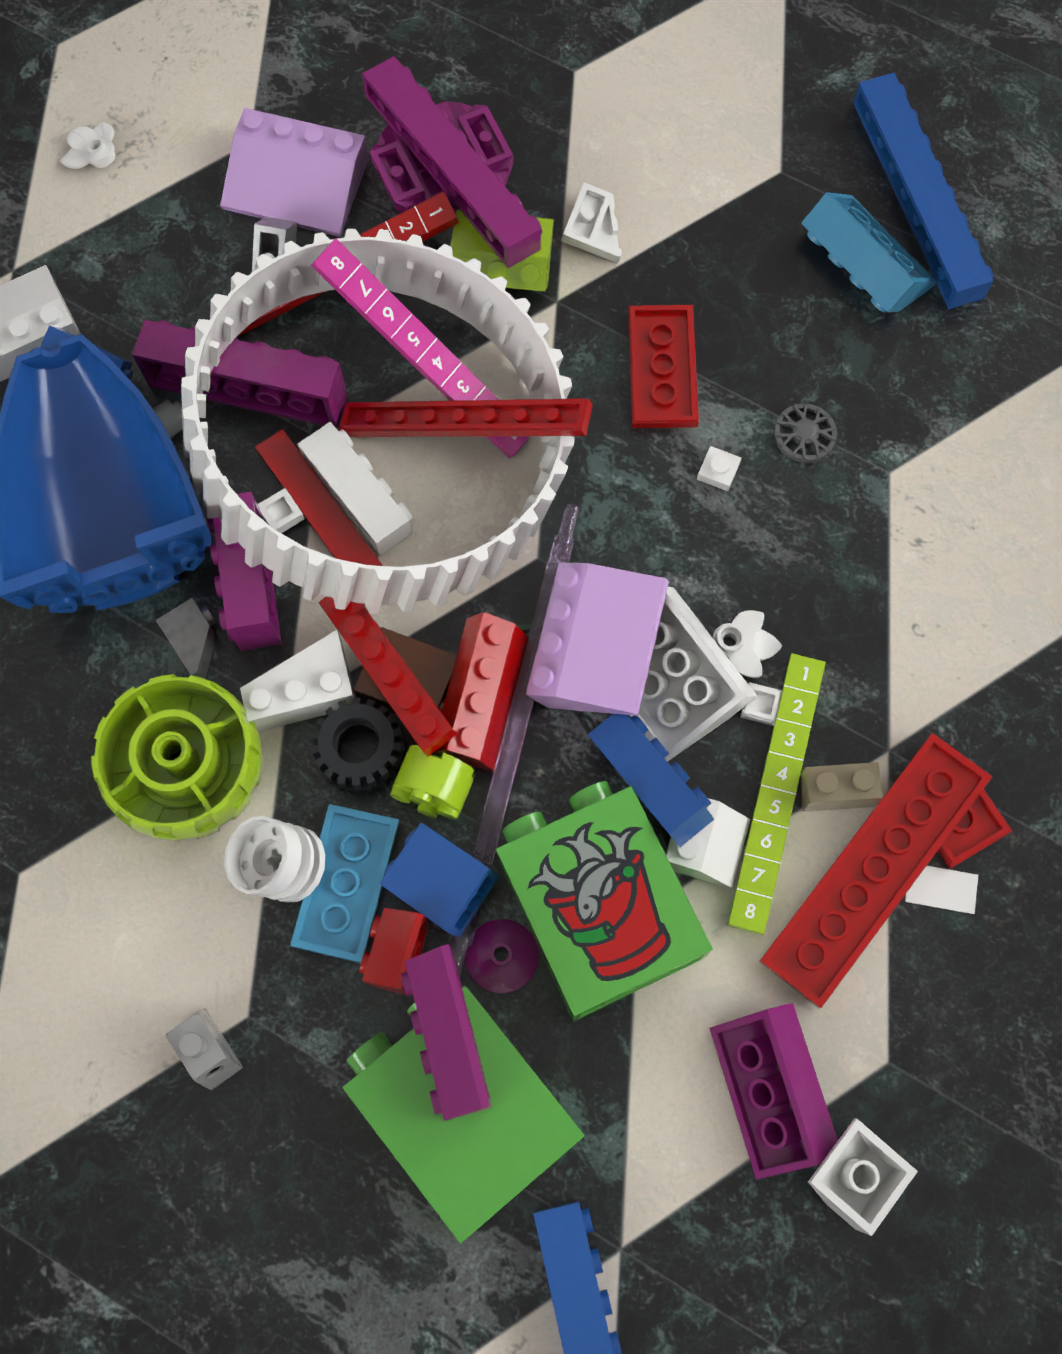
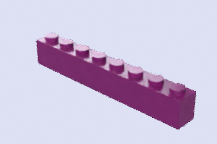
M394 56L362 73L365 97L508 269L541 250L542 227L535 216L530 217L523 208L519 197L508 191L501 176L497 172L491 171L486 165L481 152L478 150L474 151L463 131L456 129L452 125L446 111L435 105L428 90L418 85L407 66L403 67Z

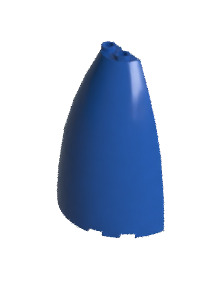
M82 334L59 341V347L53 351H48L45 348H35L28 353L16 356L0 411V597L9 603L26 609H31L34 606L33 604L48 606L49 612L74 613L78 606L96 605L97 610H102L152 596L180 581L178 575L185 570L194 571L205 559L204 550L206 546H211V535L207 520L193 483L165 426L140 390L111 359Z

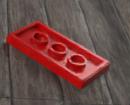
M693 305L628 306L632 428L698 427L699 414Z

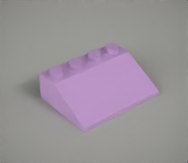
M244 108L233 137L220 204L221 209L261 219L271 217L297 222V227L341 237L369 160L365 135Z
M559 563L526 695L545 707L552 709L638 716L669 581L662 577L590 563Z

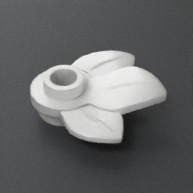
M101 122L93 130L87 126H79L72 129L66 137L71 149L60 159V162L72 169H80L89 163L97 168L107 167L114 161L116 156L114 152L115 147L111 142L115 134L113 127L106 122Z
M753 610L741 612L732 623L719 626L714 631L712 638L741 675L749 678H759L762 676L761 661L774 656L781 649L782 644L773 635L761 629L764 613ZM731 637L734 639L735 645L727 646L724 644L723 639Z

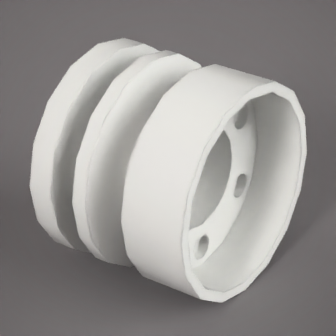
M257 816L241 823L231 835L225 850L224 866L228 880L235 889L259 897H268L282 902H299L309 896L320 883L325 870V851L322 841L313 831L267 816Z

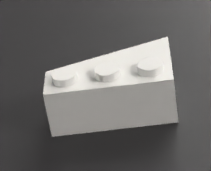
M335 630L240 688L244 708L247 711L245 713L249 723H255L258 732L326 715L325 711L330 706L335 711L340 708L338 702L345 700L347 705L353 704V698H356L343 642L338 630Z

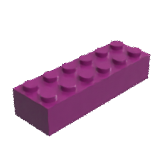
M144 320L132 356L149 387L182 394V378L186 377L185 354L188 347H195V327L186 329L176 327L172 323L163 320L158 322ZM236 337L220 356L218 366H214L211 371L209 392L203 391L202 393L206 394V400L321 426L331 422L336 429L348 395L340 363L327 356L313 357L304 355L295 349L281 350L272 348L268 344L259 341L254 343L240 341Z

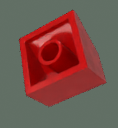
M384 908L382 916L375 917L370 932V937L375 938L371 952L365 951L359 968V973L364 974L362 981L365 984L406 995L401 973L407 972L405 961L421 955L430 925L424 914Z

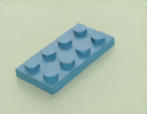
M329 804L319 838L325 851V870L318 886L309 896L302 900L290 944L291 947L361 963L362 957L368 949L371 927L376 917L383 891V886L380 883L384 878L385 869L391 860L400 825L399 819Z

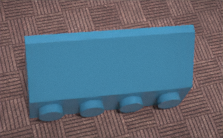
M826 192L801 223L808 230L807 236L819 246L823 245L830 252L828 258L836 266L844 267L851 274L849 277L850 281L859 289H865L872 296L871 302L882 312H900L937 283L926 269L852 195Z

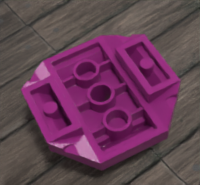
M449 101L437 104L438 108L441 107L446 111L452 125L456 129L463 131L474 151L478 150L481 152L486 165L492 172H497L501 176L506 186L514 163L513 153L489 108L485 105L475 104L473 107ZM387 124L377 144H374L370 150V157L395 209L403 213L443 192V189L389 124ZM446 194V196H447V198H448V200H449V202H450V204H451V206H452V208H453V210H454V212H455V214H456V210H457L458 208H457V206L452 202V200L448 197V195Z

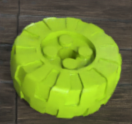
M175 674L153 677L149 679L148 683L138 688L131 687L114 701L116 705L111 709L107 717H102L94 735L97 741L95 755L91 756L93 777L107 806L122 822L135 831L155 839L179 841L194 837L200 839L220 831L219 827L230 819L235 820L250 803V795L254 787L259 785L262 774L261 739L255 723L248 722L245 714L247 711L243 704L233 694L218 684L194 675H190L189 678L178 677ZM180 749H182L181 754L177 759L170 760L171 755L176 754Z

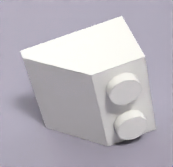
M709 799L712 804L707 807V810L715 820L682 847H679L670 836L666 856L674 872L732 889L751 820L727 805Z
M854 1118L808 1183L821 1199L855 1230L872 1236L918 1171L862 1122Z

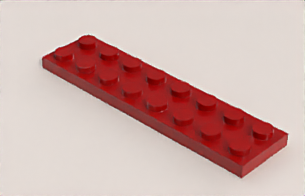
M932 733L759 962L817 1008H822L988 784L992 776Z

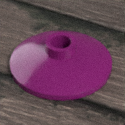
M496 919L484 923L471 935L465 950V963L471 978L481 988L492 993H511L525 986L533 977L538 965V948L534 937L524 926L512 920ZM505 948L508 951L509 955L505 961L495 959L494 953L497 949Z

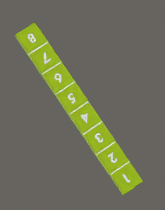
M793 653L790 655L727 923L729 927L759 935L765 934L825 668V661Z

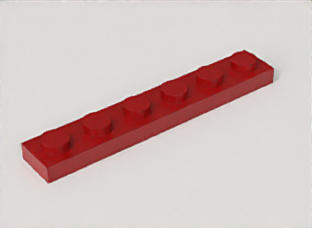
M326 596L318 602L421 750L428 757L457 735L456 731L363 603L350 602L345 610L335 608L332 597Z

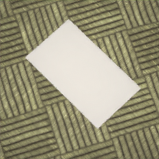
M926 866L906 893L905 902L975 914L978 875Z

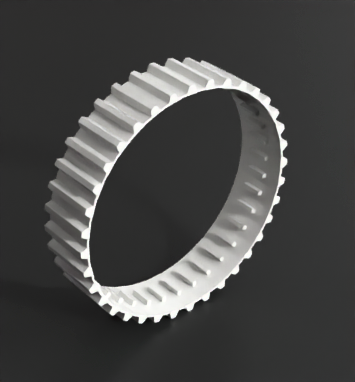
M347 229L344 238H337L389 291L416 297L444 308L470 323L485 335L512 363L526 385L531 399H567L572 388L571 378L559 374L558 368L563 359L561 350L549 348L545 340L549 332L548 326L545 322H533L527 314L530 307L526 298L515 300L506 292L505 288L508 281L502 276L491 280L487 275L480 272L481 262L473 258L465 263L453 257L451 246L443 244L438 250L423 246L421 236L414 234L406 242L392 239L388 230L379 229L376 237H361L356 229ZM321 232L314 234L313 244L303 247L298 246L293 241L284 243L282 255L274 259L264 254L258 256L255 262V271L250 275L236 272L231 277V291L228 296L220 294L213 296L211 299L210 320L198 319L195 326V347H188L186 350V377L182 378L181 384L184 459L190 461V479L195 490L203 491V512L207 519L219 518L221 520L222 540L227 545L238 542L245 549V563L252 568L263 564L266 568L273 571L272 583L280 587L290 581L295 585L301 586L303 598L312 601L318 594L332 597L336 609L345 610L350 602L365 603L369 613L378 614L383 604H398L402 612L406 613L412 612L416 601L429 599L437 607L444 605L448 593L456 589L465 596L472 593L480 576L484 575L491 580L499 576L507 558L516 560L521 555L529 537L535 536L567 472L568 466L565 462L574 446L575 437L540 436L541 442H543V455L540 459L539 467L543 468V471L540 472L532 489V492L538 494V497L535 498L532 495L528 497L520 513L521 517L518 519L514 516L503 533L497 537L496 535L492 536L488 543L470 550L464 555L432 564L405 567L359 564L336 559L300 545L273 529L250 510L229 486L227 477L223 476L218 469L214 449L209 450L207 446V422H200L199 418H206V394L202 393L203 391L209 392L211 371L214 366H218L220 356L234 338L248 325L272 309L302 296L335 290L310 266L334 239L330 240Z

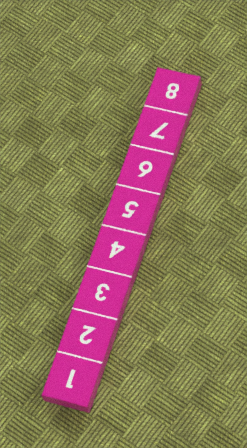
M336 238L310 265L449 401L499 400ZM496 436L487 438L507 458H512L530 436Z

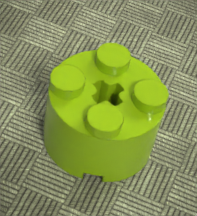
M411 745L394 781L390 796L404 803H410L411 801L419 805L417 811L428 817L437 818L438 814L448 819L457 820L475 777V774H473L474 770L466 763L446 753H443L442 757L436 755L428 757L419 745Z

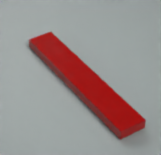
M283 429L255 446L259 456L283 489L286 488L304 518L333 558L364 565L383 566Z

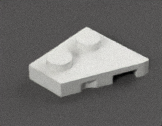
M583 182L561 241L618 264L622 250L618 246V223L614 216L615 203L613 194Z

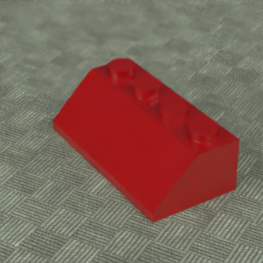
M486 612L466 619L442 709L443 715L457 735L433 754L442 756L443 753H446L469 766L493 774L498 772L531 642L515 623Z

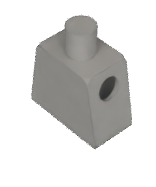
M206 1008L198 1011L165 1034L192 1079L209 1090H213L243 1068ZM220 1066L219 1069L210 1074V1071Z

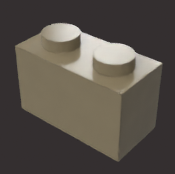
M878 762L805 767L800 774L799 784L803 812L875 807L883 799Z

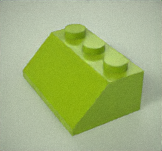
M458 209L456 210V217L459 223L454 225L451 240L453 257L465 263L473 258L481 262L480 272L487 275L491 280L502 276L508 281L506 288L546 291L549 281L554 219L536 217L542 227L541 250L508 269L463 213Z

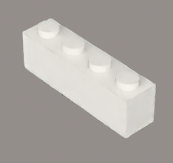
M329 422L297 444L301 455L379 556L412 534L410 520L413 517L402 502L396 504L391 497L393 492L382 477L378 480L371 473L373 467L363 453L359 455L355 453L351 448L354 444L343 429L338 431Z

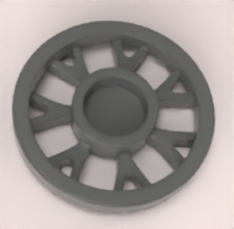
M806 403L796 404L785 409L778 417L774 427V438L780 451L788 458L797 462L811 463L823 459L831 452L837 439V428L832 417L822 408ZM806 411L816 414L814 421L806 419ZM796 412L800 420L794 422L788 415ZM825 421L829 428L819 430L817 424ZM780 426L793 428L790 434L780 433ZM818 436L830 440L829 445L826 447L817 441ZM791 440L798 445L794 452L786 446ZM813 445L815 455H806L805 447Z

